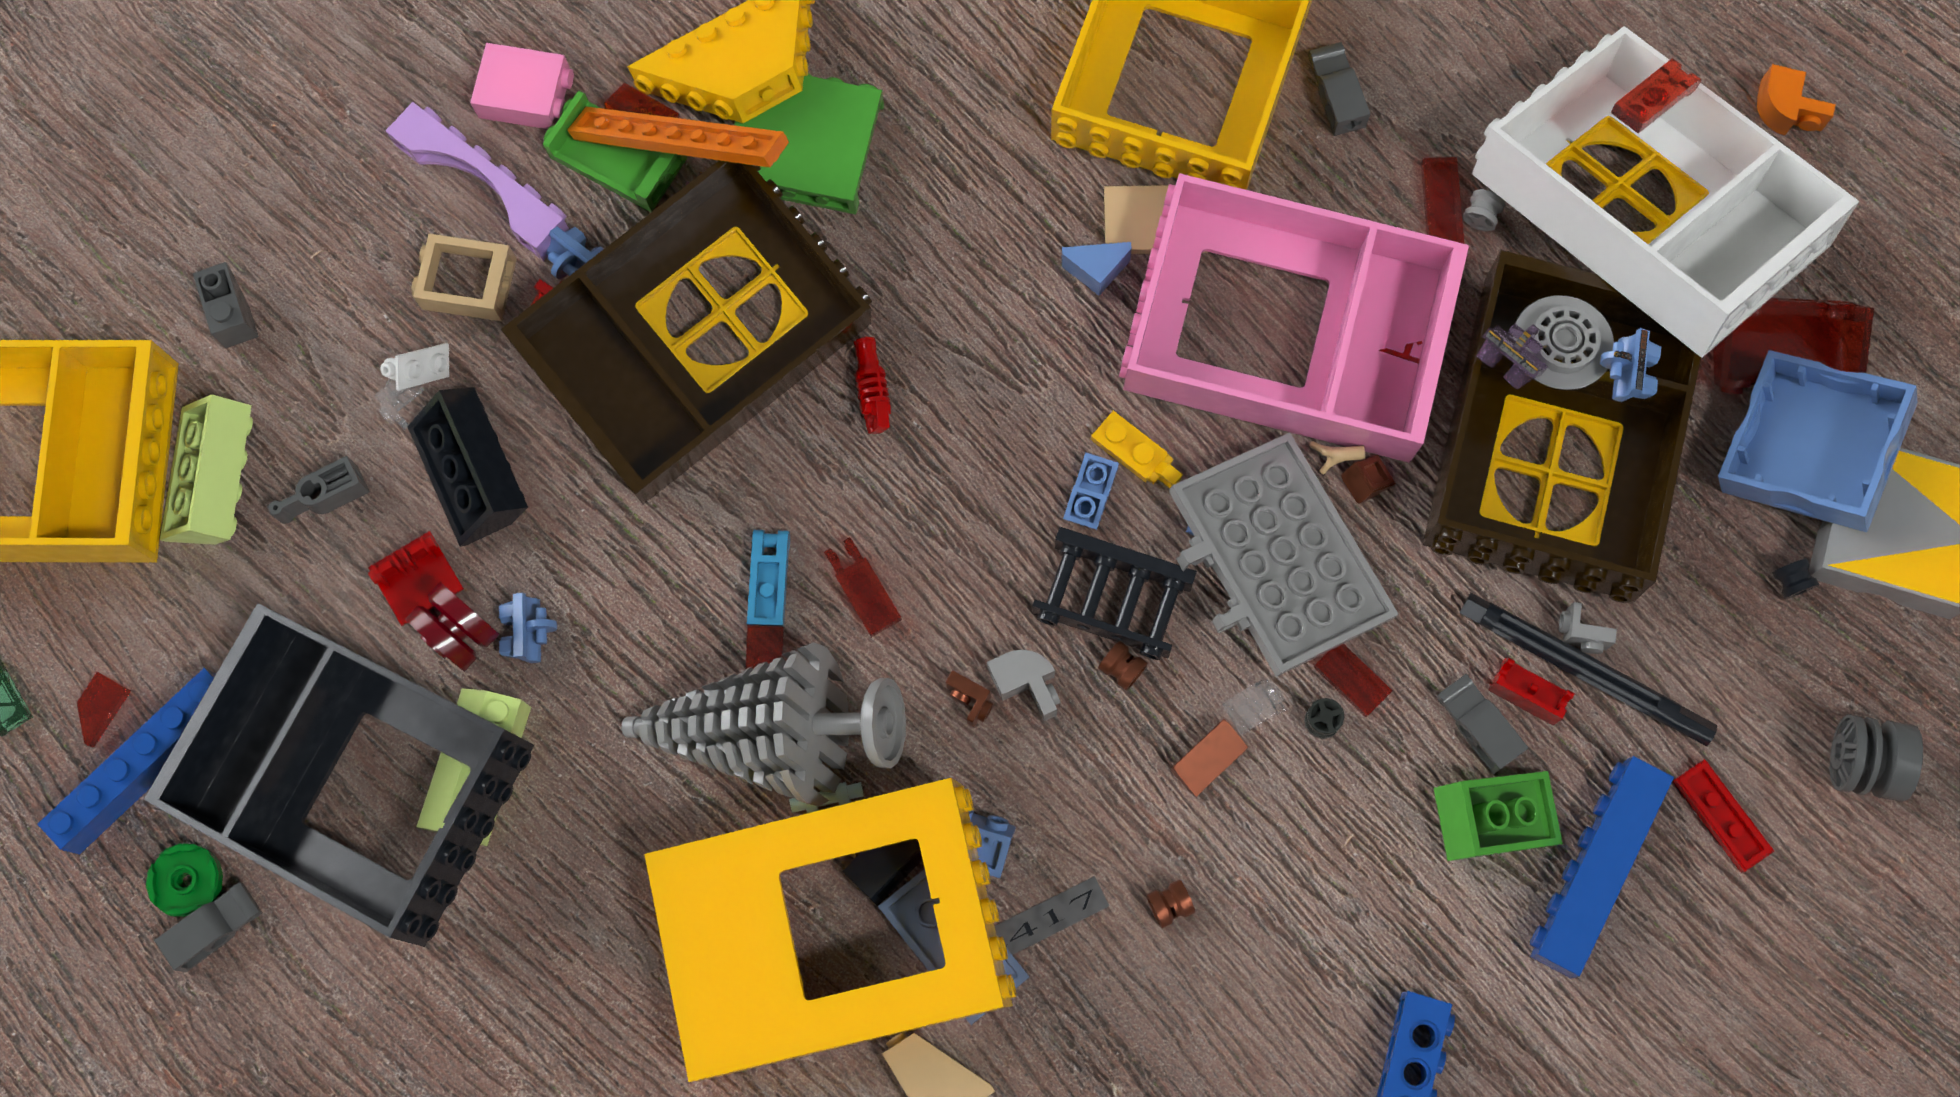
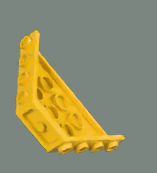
M747 0L627 66L633 77L634 85L640 92L646 95L652 94L665 98L671 103L677 102L690 106L696 111H705L725 120L730 119L745 123L803 91L804 76H808L806 52H809L811 49L808 28L813 26L810 4H814L815 0Z

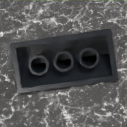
M475 387L439 390L407 427L458 544L462 547L511 525L528 506Z

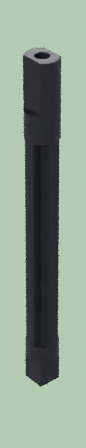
M1471 592L1460 610L1462 615L1472 619L1488 630L1705 746L1710 744L1717 732V725Z

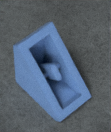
M1131 242L1062 247V267L1100 296L1130 262Z

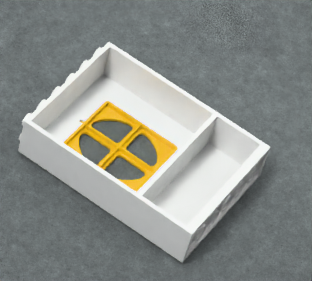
M1625 26L1613 35H1605L1596 48L1591 52L1588 50L1584 51L1578 57L1575 64L1569 68L1563 67L1550 83L1539 85L1529 99L1525 102L1518 101L1504 118L1494 119L1484 132L1486 139L1475 155L1477 162L1472 172L1473 176L1701 358L1827 250L1859 203L1856 198ZM1595 144L1612 145L1630 150L1640 155L1642 160L1623 176L1617 177L1582 148ZM1567 160L1576 162L1603 183L1606 189L1591 200L1562 177L1563 163ZM1650 170H1659L1666 177L1675 196L1674 213L1666 215L1635 191L1631 185ZM1621 198L1653 222L1655 228L1650 231L1632 232L1603 208L1614 199Z

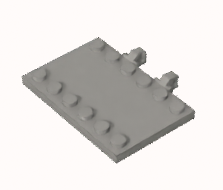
M1290 432L1174 484L1169 489L1170 495L1195 536L1189 540L1191 547L1181 551V555L1176 558L1182 571L1190 564L1196 566L1202 561L1206 568L1213 567L1231 598L1227 602L1230 607L1229 611L1225 614H1217L1212 620L1217 632L1221 633L1235 625L1238 626L1240 631L1248 628L1276 677L1399 615Z

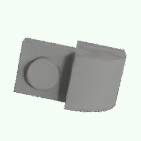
M1014 650L987 662V669L1002 701L1029 689L1043 721L1057 716L1055 705L1061 703L1053 684H1045L1046 681L1055 677V670L1045 657L1030 650Z

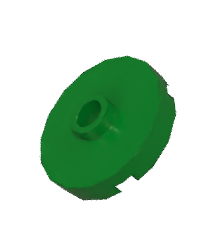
M177 844L166 848L159 854L160 857L156 862L151 864L147 872L146 889L150 901L160 911L173 917H187L201 906L214 902L222 890L223 872L220 861L211 851L196 844ZM190 875L192 879L191 884L188 887H184L183 879Z

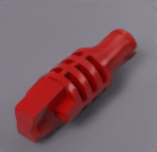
M862 337L854 341L858 369L854 376L857 382L859 407L861 414L864 415L868 433L881 434L890 427L889 414H891V405L888 397V388H886V374L883 367L879 366L876 339L874 337Z

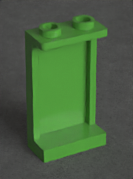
M578 91L573 98H570L565 103L562 115L557 123L550 126L545 133L543 146L549 157L645 210L653 212L687 160V156L574 140L567 131L586 106L600 108L589 102L585 93Z

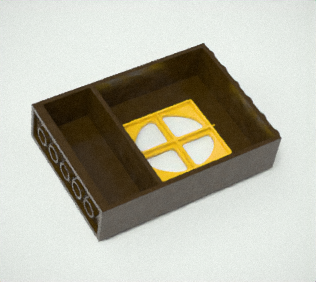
M718 160L501 328V331L643 505L871 325L872 309L870 304L872 300L860 286L857 288L853 287L847 279L850 274L838 259L832 261L825 253L827 250L826 244L817 233L814 232L811 235L803 226L805 220L794 206L788 208L781 200L783 196L781 190L771 179L767 182L758 172L761 170L760 166ZM742 257L756 262L762 271L733 296L724 299L720 297L700 273L699 268L701 264L712 259ZM687 278L693 282L711 304L712 311L682 336L675 338L667 330V306L677 284L682 279ZM774 284L781 293V315L772 336L767 342L760 343L739 320L735 312L737 308L765 286ZM721 322L726 323L749 351L745 359L726 365L699 363L692 360L686 354V350L691 344Z
M1500 250L1484 281L1422 545L1431 547V550L1437 554L1452 555L1454 553L1465 556L1469 562L1474 564L1486 565L1491 563L1502 566V569L1508 573L1523 574L1525 572L1538 576V579L1545 583L1557 584L1562 582L1573 585V588L1579 592L1595 593L1596 591L1609 595V598L1616 602H1635L1657 579L1701 357L1599 275ZM1559 295L1578 298L1592 305L1603 315L1611 328L1614 342H1618V339L1636 334V330L1640 328L1650 331L1649 341L1661 346V356L1658 363L1652 367H1646V374L1656 377L1658 380L1657 393L1646 399L1632 397L1623 402L1613 400L1614 379L1610 378V369H1607L1597 381L1582 388L1561 390L1545 386L1528 375L1517 361L1486 337V334L1492 331L1502 340L1501 343L1504 341L1514 349L1513 331L1516 321L1529 305L1539 299ZM1539 336V341L1543 340V336ZM1543 349L1547 355H1550L1546 349ZM1554 358V360L1562 362V360ZM1576 359L1571 360V363H1576ZM1537 418H1545L1552 422L1553 427L1544 464L1540 465L1523 461L1501 453L1500 447L1504 439L1519 425ZM1567 426L1580 428L1596 446L1603 465L1604 475L1602 479L1596 480L1565 472L1559 468L1558 463ZM1505 469L1535 477L1539 480L1540 486L1531 523L1525 524L1517 521L1507 511L1496 489L1495 470ZM1561 484L1596 494L1598 503L1595 509L1580 524L1563 531H1551L1546 527V518L1554 485Z

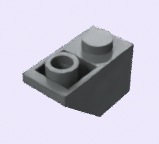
M226 262L193 273L208 327L215 339L225 348H229L259 337L250 307Z

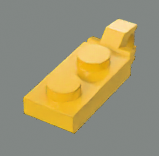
M1114 410L1091 436L1092 442L1145 483L1149 481L1154 485L1159 480L1170 489L1172 485L1182 480L1183 474L1171 465L1174 459L1168 452Z

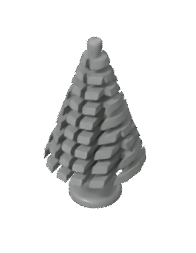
M813 642L797 648L799 652L792 650L782 654L787 661L780 657L773 659L770 664L767 662L760 663L754 669L749 667L738 675L733 674L718 682L702 686L701 688L704 689V693L694 690L686 693V696L667 700L662 706L655 705L644 710L641 717L628 716L623 719L621 730L626 738L641 737L642 742L648 746L661 748L663 751L678 756L679 754L681 758L695 763L697 760L700 765L735 776L750 784L754 782L757 786L772 791L773 787L779 794L820 807L829 800L814 790L813 786H816L822 792L835 793L841 781V778L825 767L822 761L833 769L844 770L847 752L838 745L848 746L849 735H861L862 744L870 762L876 767L891 769L898 763L903 752L906 737V714L901 690L895 680L890 678H878L872 682L864 695L861 712H849L847 695L828 680L829 677L831 680L844 682L838 663L827 647ZM825 706H827L829 709H831L834 713H831L830 711H828V710L825 708Z

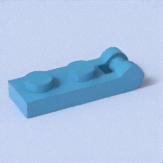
M753 530L747 611L748 627L784 628L790 531L778 530V534L765 533V530ZM765 547L777 548L776 555H764Z

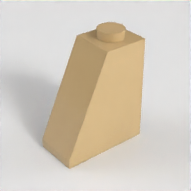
M903 1032L886 1042L889 1049L882 1053L908 1097H989L996 1092L991 1084L915 1033L908 1037L906 1032Z

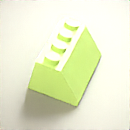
M211 394L182 407L160 535L161 541L216 545L231 539L237 526V519L234 517L235 507L242 494V484L239 483L241 470L244 468L248 456L245 450L246 438L251 432L253 419L250 417L252 405Z
M464 688L461 689L456 704L522 738L531 707L521 699L487 690ZM442 752L440 753L416 826L417 828L435 833L438 832L439 828H443L445 824L443 821L470 773L469 766ZM491 833L483 839L480 845H488Z

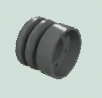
M1852 714L1844 716L1836 728L1830 753L1829 770L1834 789L1846 793L1853 791L1859 795H1865L1871 790L1873 795L1878 798L1901 802L1911 797L1918 784L1923 764V741L1918 726L1889 720L1880 726L1878 720L1866 717L1863 719L1858 715Z

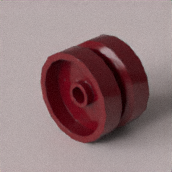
M439 582L428 594L429 602L441 614L436 617L424 606H417L405 620L421 634L420 638L444 659L448 658L465 672L477 659L476 652L463 640L469 636L480 647L487 648L498 637L499 633L444 584Z

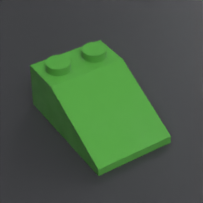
M1548 771L1466 780L1434 787L1447 861L1563 844Z

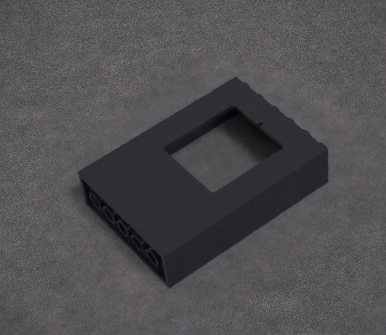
M257 603L144 800L389 938L425 947L426 943L435 936L439 928L438 921L444 910L456 898L457 887L462 877L475 863L476 852L480 844L493 830L494 819L498 811L511 797L516 778L520 771L524 770L529 764L534 744ZM365 714L372 715L470 767V773L443 821L445 823L443 828H439L410 880L397 875L305 823L307 815Z

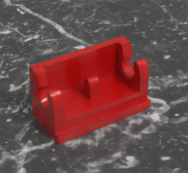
M1509 657L1505 658L1488 691L1553 726L1563 719L1567 712L1565 707L1575 695L1574 692L1568 689L1564 690L1515 663V660Z

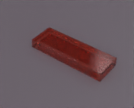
M1457 157L1423 158L1421 161L1426 233L1427 235L1465 244Z

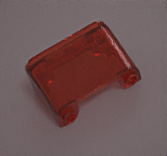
M1770 298L1713 348L1714 384L1721 387V392L1743 394V388L1755 385L1768 350L1817 361L1840 371L1866 373L1874 307L1839 300Z

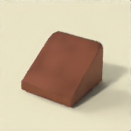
M1378 454L1354 463L1341 475L1343 482L1358 504L1375 497L1396 484Z

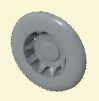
M1558 295L1539 299L1520 314L1513 331V347L1518 354L1525 358L1523 361L1527 360L1538 369L1533 375L1522 366L1525 372L1539 383L1561 390L1578 389L1594 383L1607 371V368L1600 364L1601 355L1604 352L1613 350L1614 338L1608 322L1592 305L1578 298ZM1527 331L1531 336L1519 350L1514 344ZM1539 336H1543V340L1539 341ZM1543 349H1546L1550 355H1547ZM1554 358L1562 360V362H1558ZM1576 359V363H1571V360Z

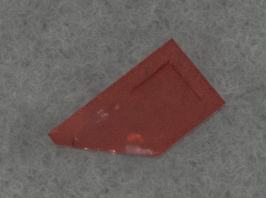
M96 672L77 701L84 744L92 748L96 746L131 690L99 672Z

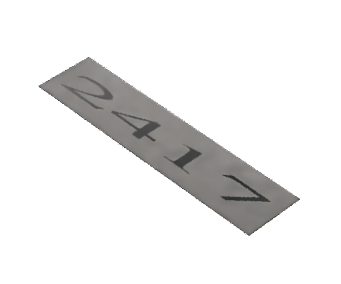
M1094 876L996 925L995 930L998 937L1003 936L1006 948L1013 955L1109 907V904Z

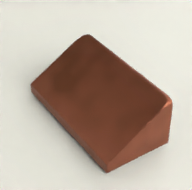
M1224 718L1171 768V773L1196 798L1248 749V746Z

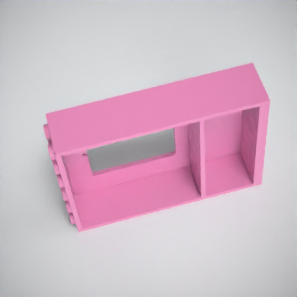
M1179 173L1176 185L1169 184L1162 215L1160 216L1145 279L1140 291L1127 344L1133 347L1126 346L1119 374V377L1125 378L1123 390L1345 447L1364 445L1365 452L1410 463L1424 444L1469 245ZM1207 251L1323 280L1328 283L1329 287L1304 387L1299 388L1177 356L1176 350L1188 304L1182 303V300H1190L1200 257L1203 252ZM1422 341L1423 344L1418 346L1416 342ZM1414 343L1410 356L1419 358L1420 361L1417 364L1378 350L1388 348L1403 353L1406 344Z

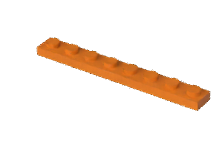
M587 106L567 129L572 138L578 141L769 168L778 160L780 154L789 143L783 131Z

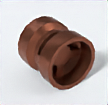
M1118 641L1104 657L1098 669L1105 675H1112L1117 678L1118 685L1127 691L1144 672L1148 662L1140 656L1134 657L1129 652V647L1122 641Z
M1180 879L1170 883L1168 889L1162 892L1155 890L1146 894L1149 906L1161 929L1171 925L1173 920L1179 916L1186 918L1196 913L1192 900Z

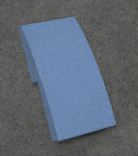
M1085 452L1063 517L1064 520L1092 529H1098L1119 467L1118 462Z

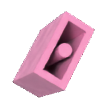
M486 43L470 104L478 118L548 129L550 126L555 125L562 115V110L566 103L564 99L566 90L570 89L573 84V69H570L565 55Z

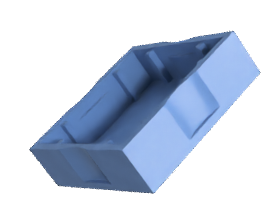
M1768 350L1751 393L1747 415L1735 432L1718 475L1722 493L1868 532L1918 403L1916 385L1867 373L1840 371L1817 361Z

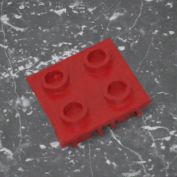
M431 531L368 567L370 570L368 575L375 585L378 584L401 626L408 623L405 618L417 606H424L428 610L435 607L429 602L428 594L439 582L444 584L454 594L464 590Z

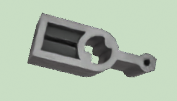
M1342 42L1309 50V61L1317 78L1319 96L1333 136L1366 128L1370 111L1354 69L1349 66Z
M345 456L306 475L297 483L296 494L280 502L273 501L267 508L270 515L282 524L292 522L295 516L308 510L322 515L329 513L370 491L358 466L348 456ZM321 490L320 495L316 499H312L313 495Z
M1467 674L1436 696L1440 704L1446 708L1456 721V725L1463 737L1492 774H1495L1529 748L1499 709L1491 701L1485 699Z
M239 882L214 902L207 903L196 909L154 941L174 971L188 972L235 936L236 931L256 919L263 912L245 885Z

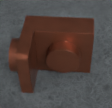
M952 670L945 682L947 689L951 691L949 696L965 706H968L970 702L974 703L966 719L968 725L975 727L978 720L984 723L994 703L990 702L992 697L991 691Z

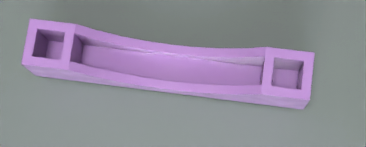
M412 102L386 129V133L394 145L419 165L437 164L454 167L468 172L487 183L503 200L508 213L510 229L518 242L544 261L548 257L546 251L551 242L550 230L556 226L564 232L569 230L565 222L567 216L553 203L547 206L540 201V194L530 185L525 184L522 187L515 181L516 176L502 164L497 167L491 163V157L478 145H475L473 148L465 142L467 140L466 137L453 126L447 129L441 124L442 119L432 109L426 107L423 110Z

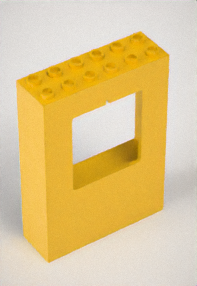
M1092 0L1051 109V140L1056 141L1057 144L1065 148L1077 147L1086 150L1097 158L1109 157L1119 160L1123 165L1130 168L1141 167L1151 170L1155 175L1162 178L1173 177L1178 179L1180 173L1247 190L1312 0ZM1146 9L1244 37L1252 42L1216 145L1213 147L1165 132L1158 136V130L1107 114L1143 12Z
M0 340V406H45L32 516H0V562L157 563L179 363L152 340Z
M947 778L644 854L688 1082L719 1077L1013 1006L1011 998L1017 997L1015 983L1011 974H1005L1003 960L1008 959V953L1003 936H997L994 922H999V914L995 900H990L985 885L991 884L986 862H981L978 856L977 848L982 847V840L978 826H973L970 821L968 811L974 810L969 788L965 789L961 783L953 778ZM917 839L931 899L939 898L940 903L934 904L933 908L944 953L945 966L941 969L813 1000L806 999L780 878L781 873Z

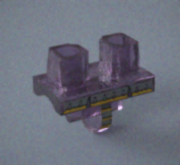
M1515 323L1508 332L1518 339L1517 341L1499 326L1493 329L1489 328L1482 336L1486 341L1483 343L1477 357L1490 367H1495L1504 355L1514 364L1503 377L1516 389L1522 388L1532 378L1541 376L1548 368L1545 363L1526 349V347L1537 355L1544 347L1534 339L1540 330L1534 324L1524 331Z

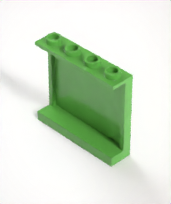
M808 73V76H804L803 91L745 123L735 121L734 125L783 131L789 143L780 154L778 160L770 168L760 166L761 170L758 171L766 182L771 179L778 186L783 194L781 200L856 215L859 206L858 190L879 109H884L882 90L870 84H860L858 86L845 83L841 79L834 77L827 79L812 77Z

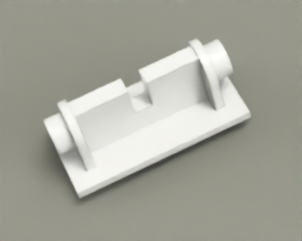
M449 343L396 355L395 358H388L380 367L381 373L385 377L396 380V390L398 391L449 377Z

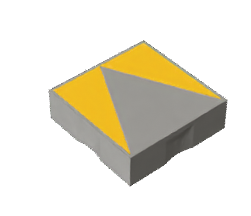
M1900 448L1868 532L1823 521L1816 536L1809 567L1810 575L1823 583L1857 593L1863 592L1880 595L1899 605L1946 619H1952L1959 615L1960 464Z

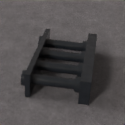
M1059 527L1055 539V549L1060 550L1062 558L1047 602L1044 603L1034 599L1032 614L1038 616V621L1050 626H1057L1058 623L1116 642L1122 641L1125 645L1140 649V654L1147 658L1160 660L1161 657L1168 659L1172 644L1163 642V638L1178 594H1181L1183 590L1191 591L1197 571L1189 568L1182 571L1180 565ZM1083 557L1094 561L1096 569L1081 613L1078 614L1060 608L1075 561ZM1116 568L1128 572L1130 581L1115 625L1096 620L1094 617L1110 571H1114ZM1150 579L1162 583L1164 592L1148 637L1128 629L1143 584Z

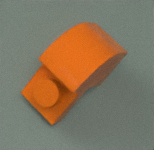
M1774 64L1770 66L1761 79L1757 97V110L1762 121L1771 130L1784 136L1793 125L1805 131H1822L1833 118L1836 104L1803 97L1802 91L1806 72Z

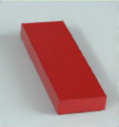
M1705 759L1672 781L1740 873L1746 872L1774 852L1773 848Z

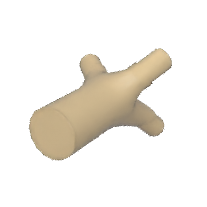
M1314 441L1309 445L1323 456H1327V461L1319 469V472L1323 475L1332 466L1340 462L1365 459L1364 445L1331 447Z

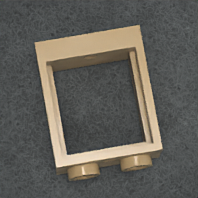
M428 234L426 245H422L420 249L419 261L421 267L419 275L415 276L412 282V296L423 310L502 321L517 258L509 245ZM442 252L491 259L482 299L432 292Z

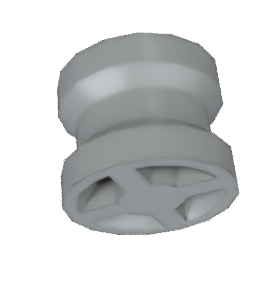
M1477 189L1470 198L1471 207L1466 208L1462 216L1466 224L1477 230L1492 231L1498 222L1497 214L1501 213L1504 209L1505 200L1492 191Z

